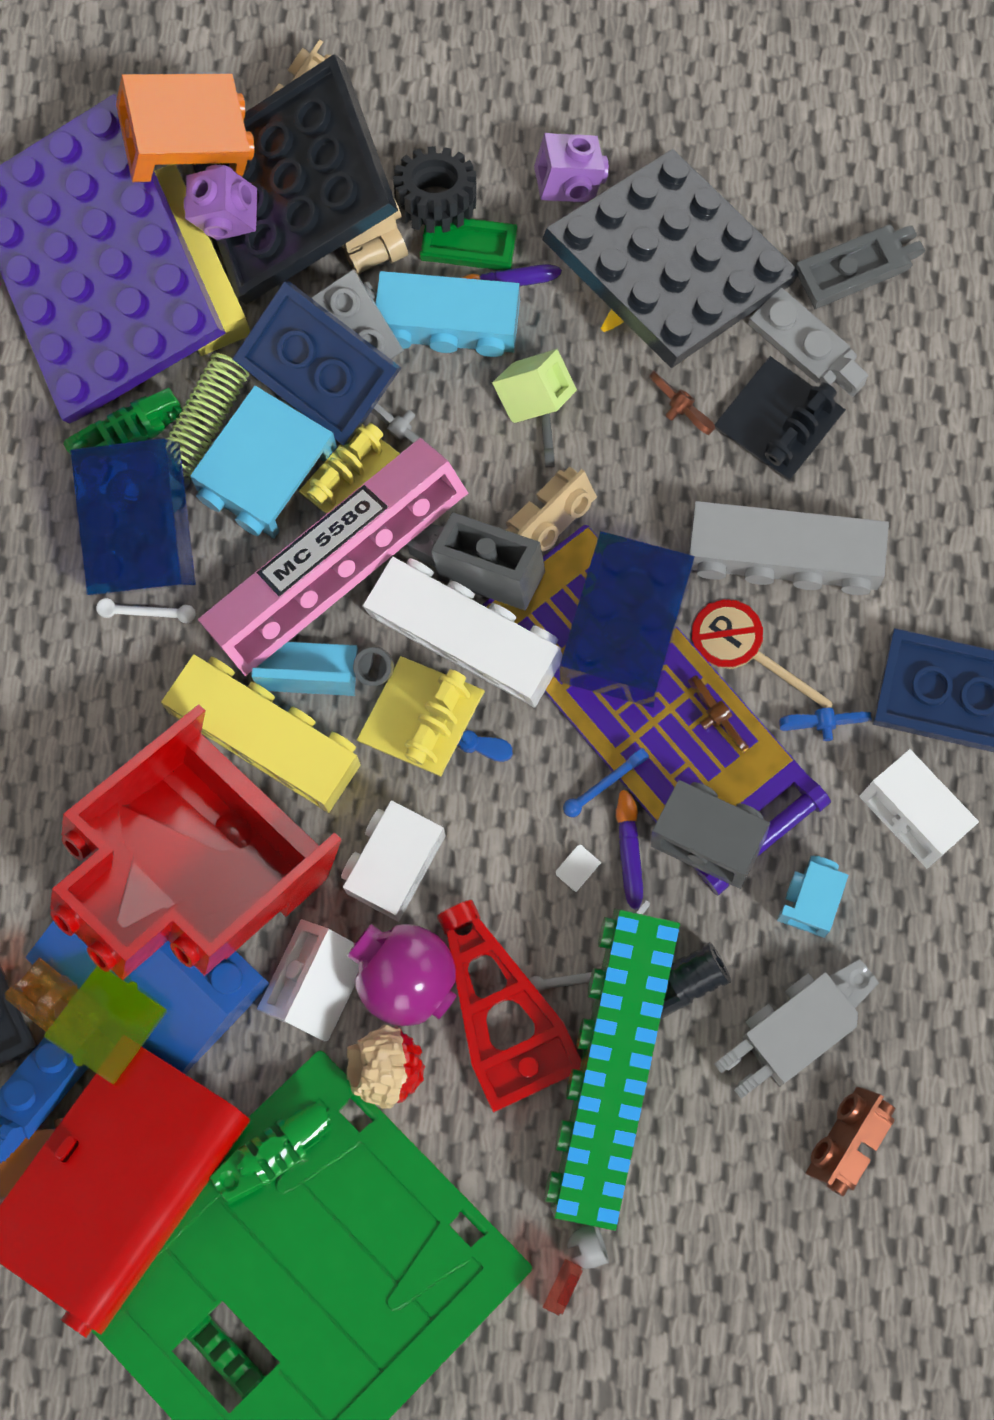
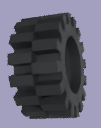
M436 146L428 147V154H423L420 149L414 150L413 159L405 155L401 159V165H396L393 176L394 198L401 212V220L405 224L411 221L412 228L418 231L422 225H426V233H435V226H441L444 233L450 231V223L459 228L464 225V218L470 220L473 216V209H476L477 204L476 171L473 170V164L470 160L465 162V155L458 152L452 157L451 148L444 147L442 153H436ZM433 186L449 189L440 193L422 191V189Z

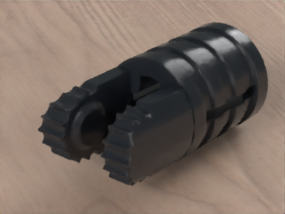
M709 942L703 945L702 949L695 950L689 956H684L675 963L672 962L669 981L677 995L667 1001L664 1000L660 1019L693 1003V999L700 998L709 991H714L718 986H725L731 983L728 970L712 943Z

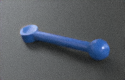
M642 748L635 752L625 763L577 799L570 798L566 800L563 805L564 813L571 818L577 817L582 811V806L630 770L645 762L649 758L645 749Z

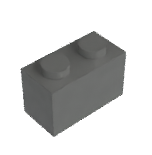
M678 780L652 830L651 847L741 889L766 840L770 822L764 820L763 815L751 806L741 803L734 806L719 799L717 793L704 784L692 782L689 785Z

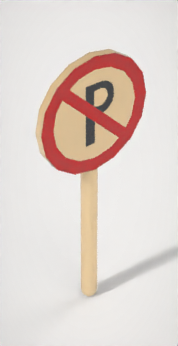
M722 599L708 604L698 613L692 625V641L696 649L711 665L718 668L734 669L746 665L749 661L755 659L823 708H832L833 704L829 699L759 651L763 643V626L759 616L749 605L737 600Z

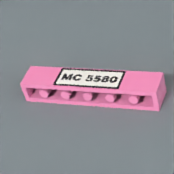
M420 437L198 618V621L244 676H247L252 671V668L258 667L465 497L468 492L449 461Z

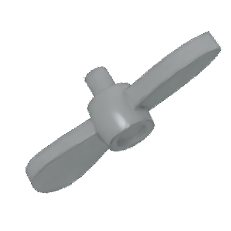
M378 403L371 411L373 415L388 425L386 430L399 441L406 437L414 443L420 438L411 431L412 427L409 423L416 416L412 411L408 410L403 417L396 416L394 418Z

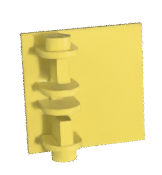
M369 423L366 427L362 424L356 430L357 433L347 445L340 444L299 490V493L324 513L330 512L400 455L399 452L381 439L383 433L374 424Z
M400 656L392 676L387 681L357 741L441 777L485 691L466 683V677L455 670L449 669L447 674H444Z

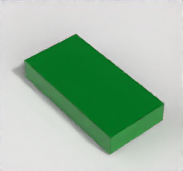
M464 218V225L457 228L453 223H450V231L444 233L441 226H435V233H426L425 225L420 260L500 271L512 269L518 224L477 219L468 220Z

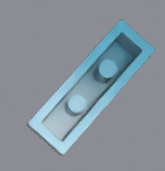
M380 271L376 306L403 349L409 348L411 344L430 345L432 350L441 353H452L457 351V348L476 349L477 353L487 357H499L504 352H515L520 306L519 283Z

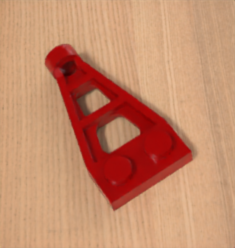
M473 900L464 901L438 914L437 919L444 934L448 937L450 952L455 963L456 985L471 1065L493 1113L569 1078L572 1068L580 1070L582 1060L564 1022L480 920L481 917ZM473 924L469 934L458 935L456 931ZM486 955L495 960L507 980V985L498 992L485 998H480L475 994L468 967L471 961ZM504 1001H513L519 1004L531 1018L535 1031L531 1038L506 1050H499L490 1041L487 1015L493 1006Z

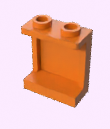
M122 74L116 108L132 182H151L154 166L169 164L229 163L230 168L243 177L247 161L252 160L254 157V139L252 133L245 130V100L243 94L236 91L233 74Z

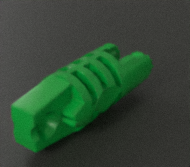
M166 388L151 396H144L130 402L129 407L123 406L107 415L104 421L98 420L68 437L63 442V445L70 455H80V458L77 459L76 467L81 475L87 476L121 457V453H128L144 444L146 439H153L166 429V426L180 417L179 414L183 412V409L172 390Z
M317 1102L315 1104L310 1103L309 1106L305 1105V1109L298 1110L286 1120L280 1118L238 1148L210 1176L216 1190L225 1202L230 1205L265 1187L306 1157L305 1151L318 1143L321 1137H325V1134L329 1133L331 1120L328 1119L330 1115L327 1113V1107L324 1108L323 1104L319 1105Z

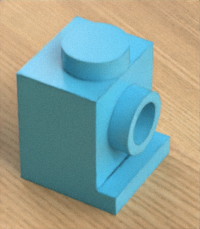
M811 856L804 874L794 872L785 898L794 902L793 906L784 905L777 921L825 938L831 930L849 875L838 871L839 865L836 862L820 856Z

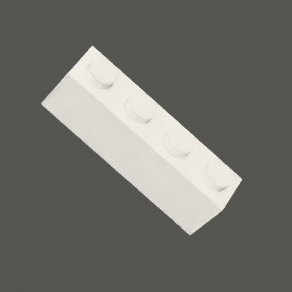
M392 556L363 605L370 617L535 708L564 659L560 647L556 646L558 639L538 626L533 625L529 631L514 623L517 617L498 604L491 603L489 608L477 603L472 600L475 594L455 581L450 580L446 586L431 578L434 572L421 562L409 558L404 563Z

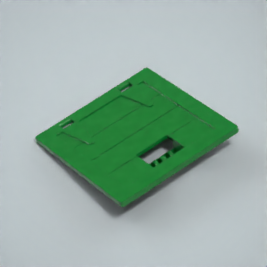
M321 1050L317 1051L248 1117L250 1123L220 1166L238 1148L280 1118L286 1120L298 1110L305 1109V1105L309 1106L310 1103L315 1104L317 1102L319 1105L323 1104L324 1108L327 1107V1113L330 1115L328 1119L331 1120L329 1133L325 1134V1137H321L318 1143L305 1151L307 1156L265 1187L230 1205L221 1197L210 1179L103 1334L100 1335L95 1330H92L93 1334L172 1420H389L532 1271L531 1264L375 1104L365 1102L361 1099V1096L352 1093L347 1075ZM350 1099L373 1121L361 1132L340 1113ZM460 1212L484 1235L472 1247L450 1226ZM222 1302L227 1305L280 1362L267 1376L209 1315ZM185 1338L192 1343L243 1399L230 1413L172 1352Z

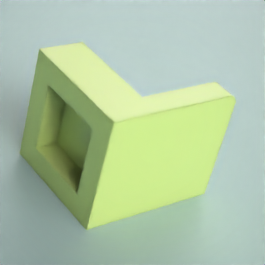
M558 349L515 361L492 382L510 420L514 423L558 411L577 391Z

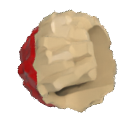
M383 1025L379 1029L370 1031L367 1036L359 1039L357 1044L347 1047L348 1065L346 1072L352 1093L361 1096V1099L365 1102L379 1105L382 1109H391L394 1104L404 1102L408 1095L413 1094L417 1086L424 1081L425 1065L420 1059L422 1053L421 1046L415 1045L413 1038L408 1036V1034H404L398 1026Z

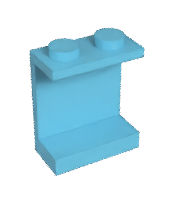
M254 386L190 477L198 491L196 497L204 505L216 512H220L223 507L237 515L236 523L252 535L259 536L263 531L272 538H275L279 533V528L275 521L318 458L325 462L337 449L334 434L259 387Z

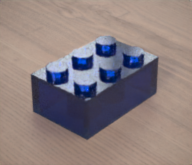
M163 438L70 450L87 595L105 596L196 585L180 443Z
M600 531L560 663V682L654 708L691 581L695 556Z

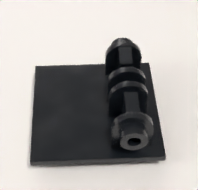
M770 356L714 425L721 433L790 481L846 409L835 402L834 397L837 395V392L830 384L822 382L819 387L812 386Z

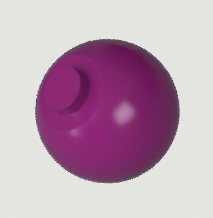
M370 924L347 954L348 958L359 965V972L355 977V986L360 1000L371 1014L388 1024L396 1026L419 1025L427 1021L431 1015L439 1020L457 996L451 991L456 981V969L452 954L442 939L426 928L401 924L395 925L391 930L382 932Z

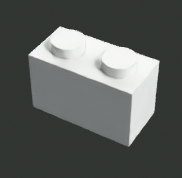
M391 800L385 811L378 809L373 815L365 832V835L370 837L362 854L354 852L351 855L341 878L346 880L343 888L347 895L399 922L446 835L444 827Z

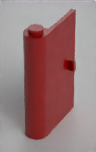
M123 1036L0 1204V1264L65 1309L66 1312L60 1320L85 1338L88 1337L92 1330L102 1335L209 1182L210 1176L218 1169L250 1123V1119L214 1092L128 1037Z

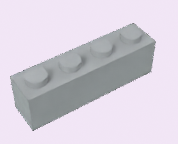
M696 501L692 518L687 569L697 570V575L706 579H723L726 577V574L743 575L747 582L758 585L772 584L774 579L793 581L795 587L804 590H817L822 588V584L842 586V592L847 594L866 595L871 590H878L885 576L889 522Z

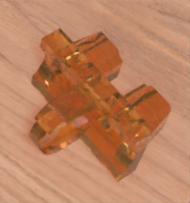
M40 957L24 977L5 992V999L73 1054L108 1019V1012L78 989L76 983L66 975H61ZM59 999H62L68 1006L56 1018L55 1005Z

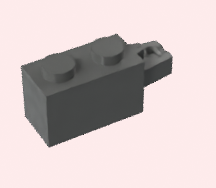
M454 512L451 513L445 526L430 524L407 543L410 555L436 568L439 581L449 583L450 580L455 581L473 593L525 611L545 574L539 541Z

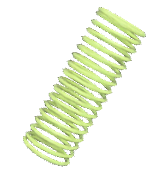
M220 353L211 355V361L207 363V368L203 370L204 374L200 375L201 380L196 382L197 386L193 388L194 393L189 395L190 399L186 401L187 405L183 407L184 412L179 414L180 418L176 420V425H173V431L169 432L170 437L166 438V444L162 445L163 450L159 451V455L156 456L158 463L168 471L175 472L173 469L176 468L167 460L185 469L188 473L184 474L190 477L201 461L200 458L204 457V452L209 450L208 446L213 444L211 439L216 438L214 433H218V427L223 425L221 420L227 419L225 414L230 413L228 408L233 407L232 401L237 400L235 395L240 394L239 389L243 388L242 382H246V378L250 376L247 370L232 360L233 358ZM215 357L223 358L238 365L246 372V375L228 364L217 361ZM228 369L236 372L237 375L243 379L236 378L235 376L226 371H229ZM214 371H217L232 378L240 386L232 384L228 380L217 375ZM210 377L218 379L228 384L237 392L228 390L222 385L216 383ZM208 384H211L224 390L233 398L226 397L223 394L215 391ZM204 390L220 396L229 404L220 402L219 400L210 396ZM202 397L210 399L213 402L219 404L226 411L220 410L215 406L209 404ZM198 403L215 410L223 417L215 416L211 412L201 407ZM195 410L201 411L211 416L219 423L211 422L210 420L202 417ZM193 417L199 418L207 422L216 430L207 428L206 426L196 421ZM189 423H192L206 430L212 436L201 433L200 431L196 430L193 426H191ZM178 427L182 432L176 431L175 428ZM185 429L200 435L201 437L205 438L208 442L200 441L199 439L193 437ZM182 436L188 437L196 441L204 448L196 447L195 445L189 443L188 440H186ZM180 443H183L195 449L201 455L192 453L191 451L187 450L184 446H182ZM165 447H169L172 451L166 450ZM176 449L189 454L190 456L194 457L197 461L190 460L184 457ZM173 456H176V457H179V458L185 460L186 462H188L189 464H191L193 467L185 466L184 464L180 463V462H179L176 458H174Z

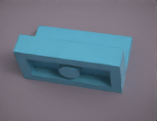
M287 642L262 662L259 668H252V679L266 690L274 692L355 696L356 676L353 664L358 655L357 645Z

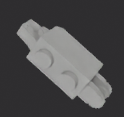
M860 959L830 976L825 972L816 980L809 973L785 991L790 1000L775 1011L770 1004H767L750 1017L745 1023L751 1030L742 1037L743 1042L714 1065L721 1073L725 1070L729 1071L741 1062V1058L752 1051L764 1067L755 1074H749L738 1083V1087L734 1089L738 1096L742 1099L770 1076L779 1087L857 1027L858 1012L855 1008L879 982Z

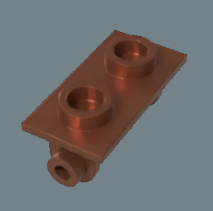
M856 1087L855 1091L845 1097L837 1110L838 1119L828 1136L821 1139L811 1153L812 1163L805 1174L826 1183V1187L842 1197L845 1196L848 1189L854 1191L859 1179L871 1159L857 1150L862 1142L870 1149L877 1151L895 1121L891 1116L896 1108L882 1100L884 1096Z

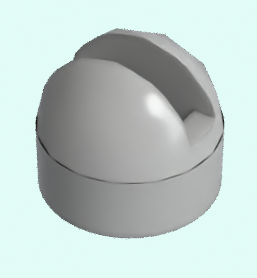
M587 1225L572 1233L568 1240L567 1249L579 1246L581 1255L571 1259L575 1265L580 1268L591 1269L609 1263V1256L598 1227Z

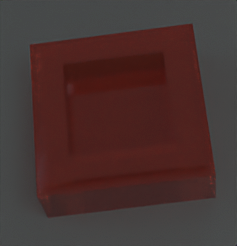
M567 1259L564 1260L542 1308L558 1316L560 1314L563 1315L583 1272L581 1266Z

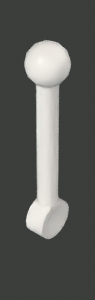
M104 598L96 606L98 614L104 618H110L114 614L178 618L183 623H190L196 616L195 609L190 605H182L179 609L117 605L111 599Z

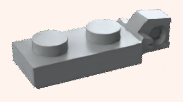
M783 288L768 299L749 318V326L815 383L825 382L831 385L835 381L852 397L865 385L868 374L855 362L857 354L845 341Z

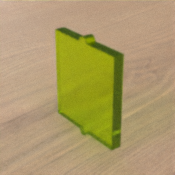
M96 966L45 1033L44 1037L71 1055L76 1066L84 1064L114 1085L165 1016L167 1009L140 992L136 982L127 983L112 972H105Z

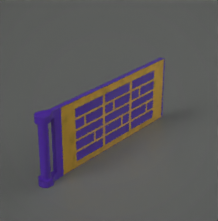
M588 525L580 527L543 556L545 574L526 611L493 599H488L482 604L489 608L491 603L498 604L517 617L514 623L529 631L533 625L538 626L558 639L556 646L560 647L564 659L544 693L611 772L625 763L635 752L642 748L645 749L649 758L618 780L655 823H657L678 780L689 785L692 782L704 784L714 790L719 799L734 806L738 803L745 804L758 811H761L794 784L802 795L770 821L767 837L758 854L759 856L814 810L821 812L831 803L829 796L821 786L807 775ZM694 675L698 676L716 703L723 701L733 715L729 722L750 747L749 750L743 753L722 725L717 727L713 724L706 730L702 728L699 722L708 716L706 713L708 707L689 685L688 680ZM693 867L715 895H720L730 886L728 883Z

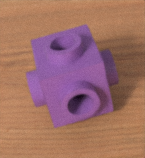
M544 133L534 165L540 198L546 201L588 202L596 197L600 184H605L609 170L608 158L601 153L598 136Z
M212 165L207 167L205 171L186 175L185 219L204 231L207 236L213 237L216 240L255 232L257 188L234 172L232 168L225 165Z

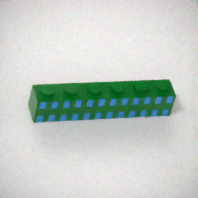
M614 908L612 918L604 917L598 947L605 948L602 968L594 967L592 970L587 994L588 998L595 999L591 1019H582L577 1039V1048L584 1050L580 1070L572 1068L566 1091V1099L573 1100L569 1121L561 1119L556 1137L555 1150L562 1151L559 1171H550L545 1189L544 1201L552 1203L551 1212L556 1219L616 1231L677 942L679 922Z

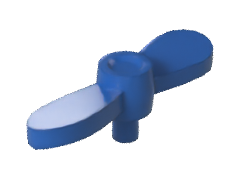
M821 708L816 710L814 715L795 714L784 716L779 720V726L782 731L816 727L818 731H822L823 741L833 740L832 730L836 728V725L867 722L872 720L871 712L835 714L833 708Z
M470 730L464 731L457 745L466 753L476 751L498 762L508 761L513 756V749L507 741L492 737H478Z

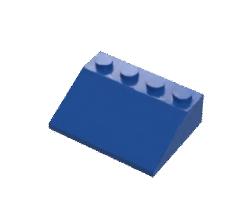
M52 921L25 957L115 1046L123 1036H126L184 1074L193 1067L269 985V982L237 951L229 958H224L204 976L194 965L187 967L177 959L171 950L170 941H167L122 981L112 970L105 972L100 969L90 958L87 952L88 946L75 933L72 936L65 934L54 921Z

